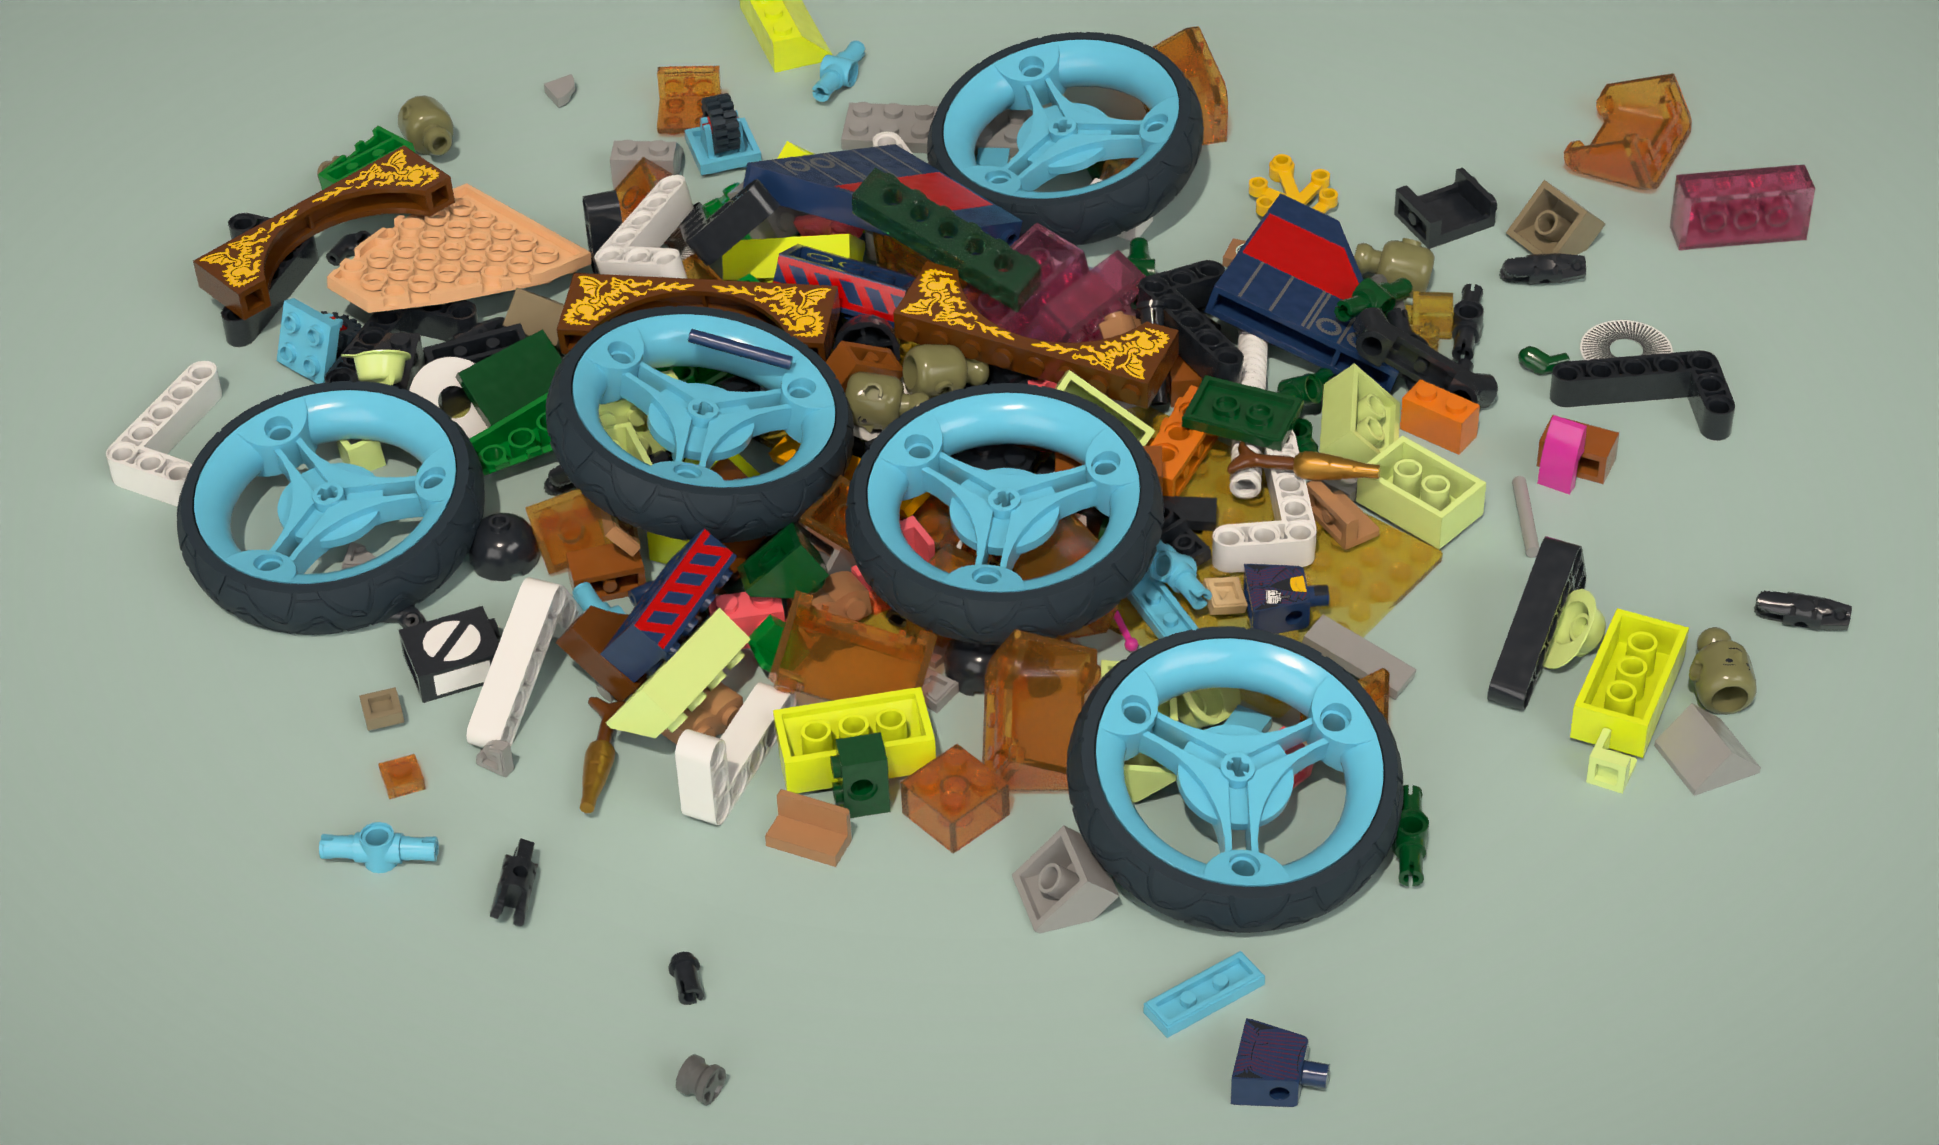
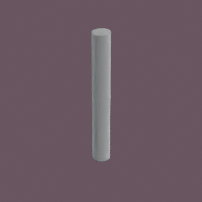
M1517 476L1512 480L1525 551L1528 557L1535 558L1540 547L1527 483L1523 476Z

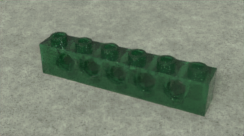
M875 167L852 194V214L932 262L958 269L959 278L1016 312L1023 307L1041 284L1042 266L1029 255L1020 254L1002 239L993 238L983 232L977 224L961 219L950 208L936 204L928 199L920 190L909 188L891 173H884ZM1000 269H1006V270H1009V271L1002 272V271H999V270H1000Z

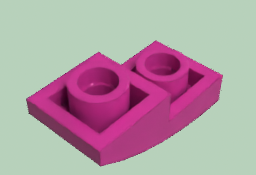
M1556 415L1552 417L1544 443L1537 484L1570 495L1576 484L1578 460L1584 453L1587 426Z

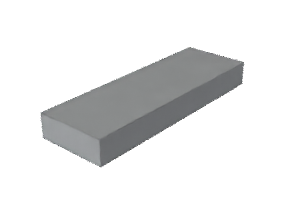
M1324 614L1304 635L1302 641L1303 644L1321 652L1324 657H1329L1346 671L1395 700L1412 681L1417 670Z

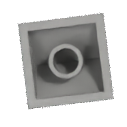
M1693 703L1655 740V748L1694 796L1760 773L1761 767L1719 717Z

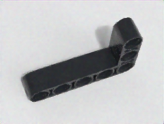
M755 179L712 215L701 202H697L693 205V210L679 226L685 243L705 266H709L768 218L780 204L761 181Z
M616 190L582 196L588 251L591 252L593 274H600L595 261V254L622 224L621 209Z
M239 213L232 216L228 221L231 240L270 218L251 213ZM314 236L301 243L289 253L275 271L270 285V307L245 321L227 307L222 309L221 317L226 341L229 345L244 347L251 344L283 306L284 300H288L317 264L319 258Z
M1204 260L1142 278L1139 282L1137 303L1149 300L1166 301L1167 308L1163 310L1164 326L1179 330V356L1202 378L1207 375L1240 383L1244 361L1243 353L1197 310L1207 306L1214 285L1224 273L1225 267L1219 262ZM1136 308V313L1140 317V311Z
M461 300L439 305L374 312L342 354H359L372 351L386 333H420L421 336L447 342L449 337L479 323L476 305L470 301ZM340 355L326 373L325 383L350 381L357 372L354 359L341 357Z
M1698 350L1565 361L1556 364L1552 369L1550 400L1557 406L1579 407L1687 397L1699 430L1704 437L1720 441L1725 440L1731 434L1735 402L1719 361L1711 352Z
M1548 536L1544 537L1491 678L1487 694L1488 700L1523 711L1528 706L1568 594L1574 590L1585 588L1587 574L1582 546Z

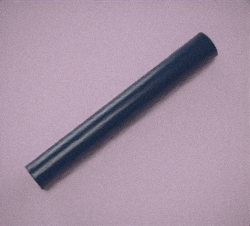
M691 329L688 337V342L787 370H790L793 356Z

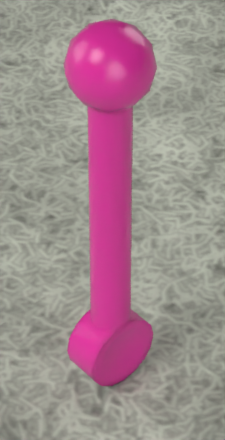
M1115 607L1110 612L1125 639V649L1133 652L1138 649V641L1131 637L1119 611Z

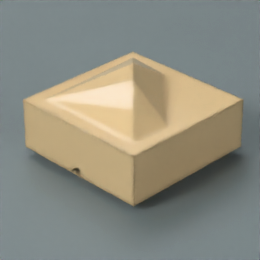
M1238 577L1204 578L1202 584L1212 593L1210 600L1205 598L1210 615L1245 613L1248 605Z

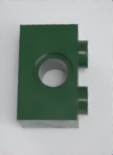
M881 732L835 739L836 755L830 756L833 779L838 778V782H832L835 805L842 804V807L847 808L850 811V818L891 812L888 760Z

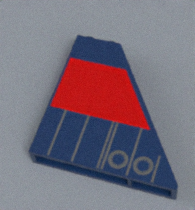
M896 144L748 162L743 183L744 188L755 179H759L780 206L964 258L1016 251L1023 222L1021 219Z
M1280 193L1214 285L1205 312L1321 368L1331 369L1336 375L1351 365L1356 364L1389 394L1399 374L1398 370L1384 362L1379 368L1361 357L1356 350L1358 336L1353 328L1357 317L1347 322H1342L1334 313L1335 307L1338 306L1337 303L1340 300L1351 298L1355 288L1363 281L1339 220Z

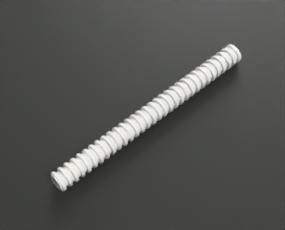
M1239 328L1238 349L1244 355L1240 384L1266 390L1268 342ZM1232 441L1231 462L1239 455L1238 446L1241 441ZM1245 443L1255 453L1263 454V447ZM1251 468L1231 474L1229 486L1232 494L1241 499L1256 497L1261 490L1262 468Z

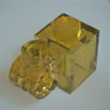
M1413 291L1412 305H1405L1411 329L1417 335L1424 338L1429 347L1438 352L1439 339L1451 340L1453 293Z

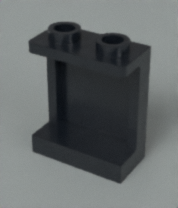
M1463 167L1456 169L1455 182L1453 184L1417 196L1407 185L1396 189L1394 215L1428 249L1495 225V214L1497 211L1495 197L1482 187L1477 179L1471 176Z

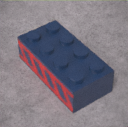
M796 244L779 253L773 283L838 286L840 308L844 318L851 319L858 315L872 314L884 318L894 327L893 312L916 277Z
M703 528L668 561L600 655L632 682H636L645 673L648 676L653 675L663 661L667 662L680 648L681 644L678 643V640L681 636L685 637L695 627L698 619L695 618L699 611L701 613L704 612L716 596L713 592L716 587L720 589L730 578L733 572L729 567L737 556Z

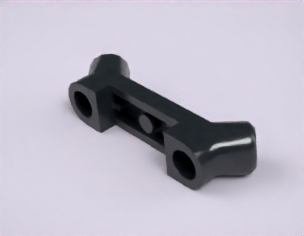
M1376 307L1366 308L1355 319L1353 328L1358 336L1356 350L1368 362L1379 368L1384 362L1416 382L1421 379L1479 404L1482 408L1489 407L1495 400L1498 384L1494 376L1485 373H1473L1390 324L1382 309Z

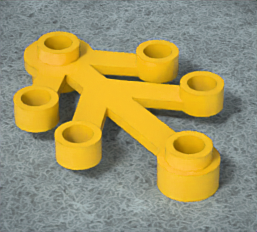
M1278 154L1269 163V177L1271 180L1281 183L1285 194L1269 188L1268 181L1263 177L1251 178L1249 180L1248 192L1253 197H1259L1256 200V213L1263 217L1280 193L1305 205L1319 193L1318 203L1312 208L1325 214L1329 209L1336 207L1338 204V192L1335 189L1328 188L1330 185V173L1324 169L1314 170L1311 173V182L1299 193L1294 180V162L1290 156Z

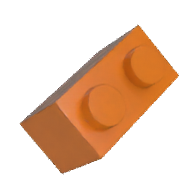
M1420 379L1402 397L1400 429L1460 455L1477 437L1480 405Z

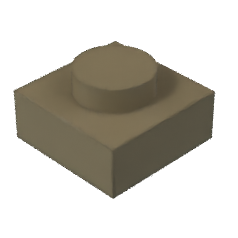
M396 687L359 695L368 731L404 723Z

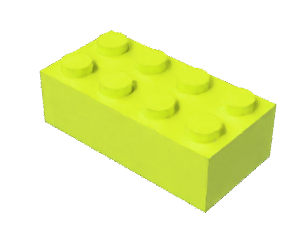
M1617 608L1574 704L1570 738L1596 744L1603 728L1611 730L1609 749L1643 758L1683 664L1689 627Z

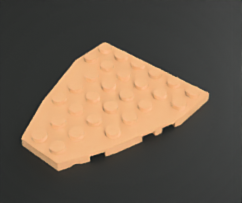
M466 183L453 188L455 203L430 217L411 214L407 218L399 215L394 218L393 228L382 227L361 242L354 249L355 257L352 260L345 258L340 263V267L334 269L327 276V288L368 313L439 305L516 290V288L522 289L548 284L556 278L575 273L578 269L590 265L591 252Z

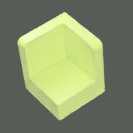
M348 440L336 441L340 457L344 463L357 465L369 471L386 465L380 442L361 440L351 445Z
M1603 728L1589 757L1586 783L1623 794L1636 767L1637 759L1609 750L1611 730Z

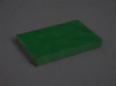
M542 329L458 372L455 378L488 428L548 393L551 381L562 358Z
M1205 375L1182 416V427L1282 451L1303 410L1304 399Z

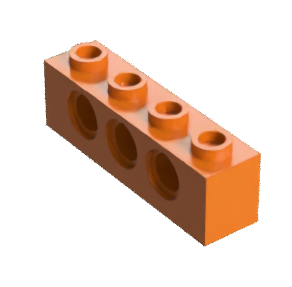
M1193 385L1189 387L1183 397L1177 399L1174 411L1170 417L1163 419L1159 433L1155 438H1150L1147 446H1162L1163 496H1180L1219 437L1182 427V416L1198 387Z

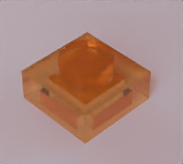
M415 754L378 764L389 799L426 789Z

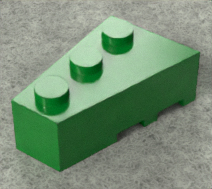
M380 126L375 127L372 130L373 137L366 142L359 140L354 145L355 151L347 158L346 155H341L318 174L322 190L402 146H406L415 152L413 143Z

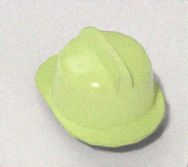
M372 350L359 354H341V357L354 359L359 381L383 383L393 386V384L402 380L405 361L411 358V354L400 350Z
M1579 589L1568 594L1542 665L1543 667L1548 669L1560 668L1569 663L1575 656L1582 657L1587 655L1602 641L1606 629L1605 617L1596 608L1595 598L1591 592Z
M1208 688L1177 696L1178 718L1184 724L1194 728L1216 725L1229 718L1238 704L1240 705L1239 688Z

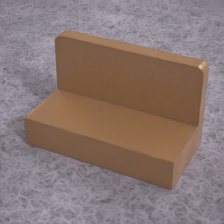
M1317 479L1306 483L1314 519L1344 550L1379 536V527L1343 491L1337 490L1332 492L1321 480Z
M781 789L777 794L778 816L765 835L766 846L836 867L852 841L850 811L844 807Z

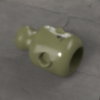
M426 95L415 96L407 100L398 113V127L404 138L413 143L414 149L418 153L436 156L447 153L452 146L454 125L442 104Z
M1403 238L1402 241H1388L1385 243L1382 251L1375 250L1367 243L1357 244L1354 255L1361 274L1367 272L1376 275L1383 274L1388 283L1401 277L1407 278L1413 286L1412 292L1409 293V298H1420L1425 295L1435 261V256L1430 249L1422 247L1421 242L1408 238Z
M923 344L916 345L907 352L902 365V376L905 388L909 394L923 392L931 399L950 391L964 389L966 383L970 386L983 385L989 377V365L974 359H965L962 351L954 345Z
M860 371L850 376L845 392L853 414L854 425L865 428L869 433H872L874 429L884 430L891 422L899 418L900 415L930 399L923 392L905 394L904 385L896 377Z
M1718 627L1704 630L1697 639V650L1699 652L1696 653L1689 669V678L1694 682L1698 699L1704 708L1715 714L1727 715L1744 710L1752 703L1757 693L1756 678L1750 657L1741 644L1732 641L1727 631Z

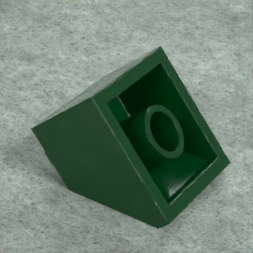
M793 522L737 567L745 592L750 597L802 599L808 593L813 594L821 589L826 582V578L829 576L820 552Z

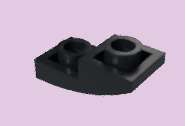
M1169 500L1165 501L1164 524L1160 540L1164 544L1171 545L1178 553L1192 557L1196 562V567L1211 559L1210 547L1190 529L1188 518Z

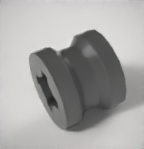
M693 1054L685 1060L678 1072L675 1085L676 1090L685 1095L692 1093L696 1095V1099L699 1102L709 1105L720 1094L726 1079V1071L717 1064H706L703 1057Z

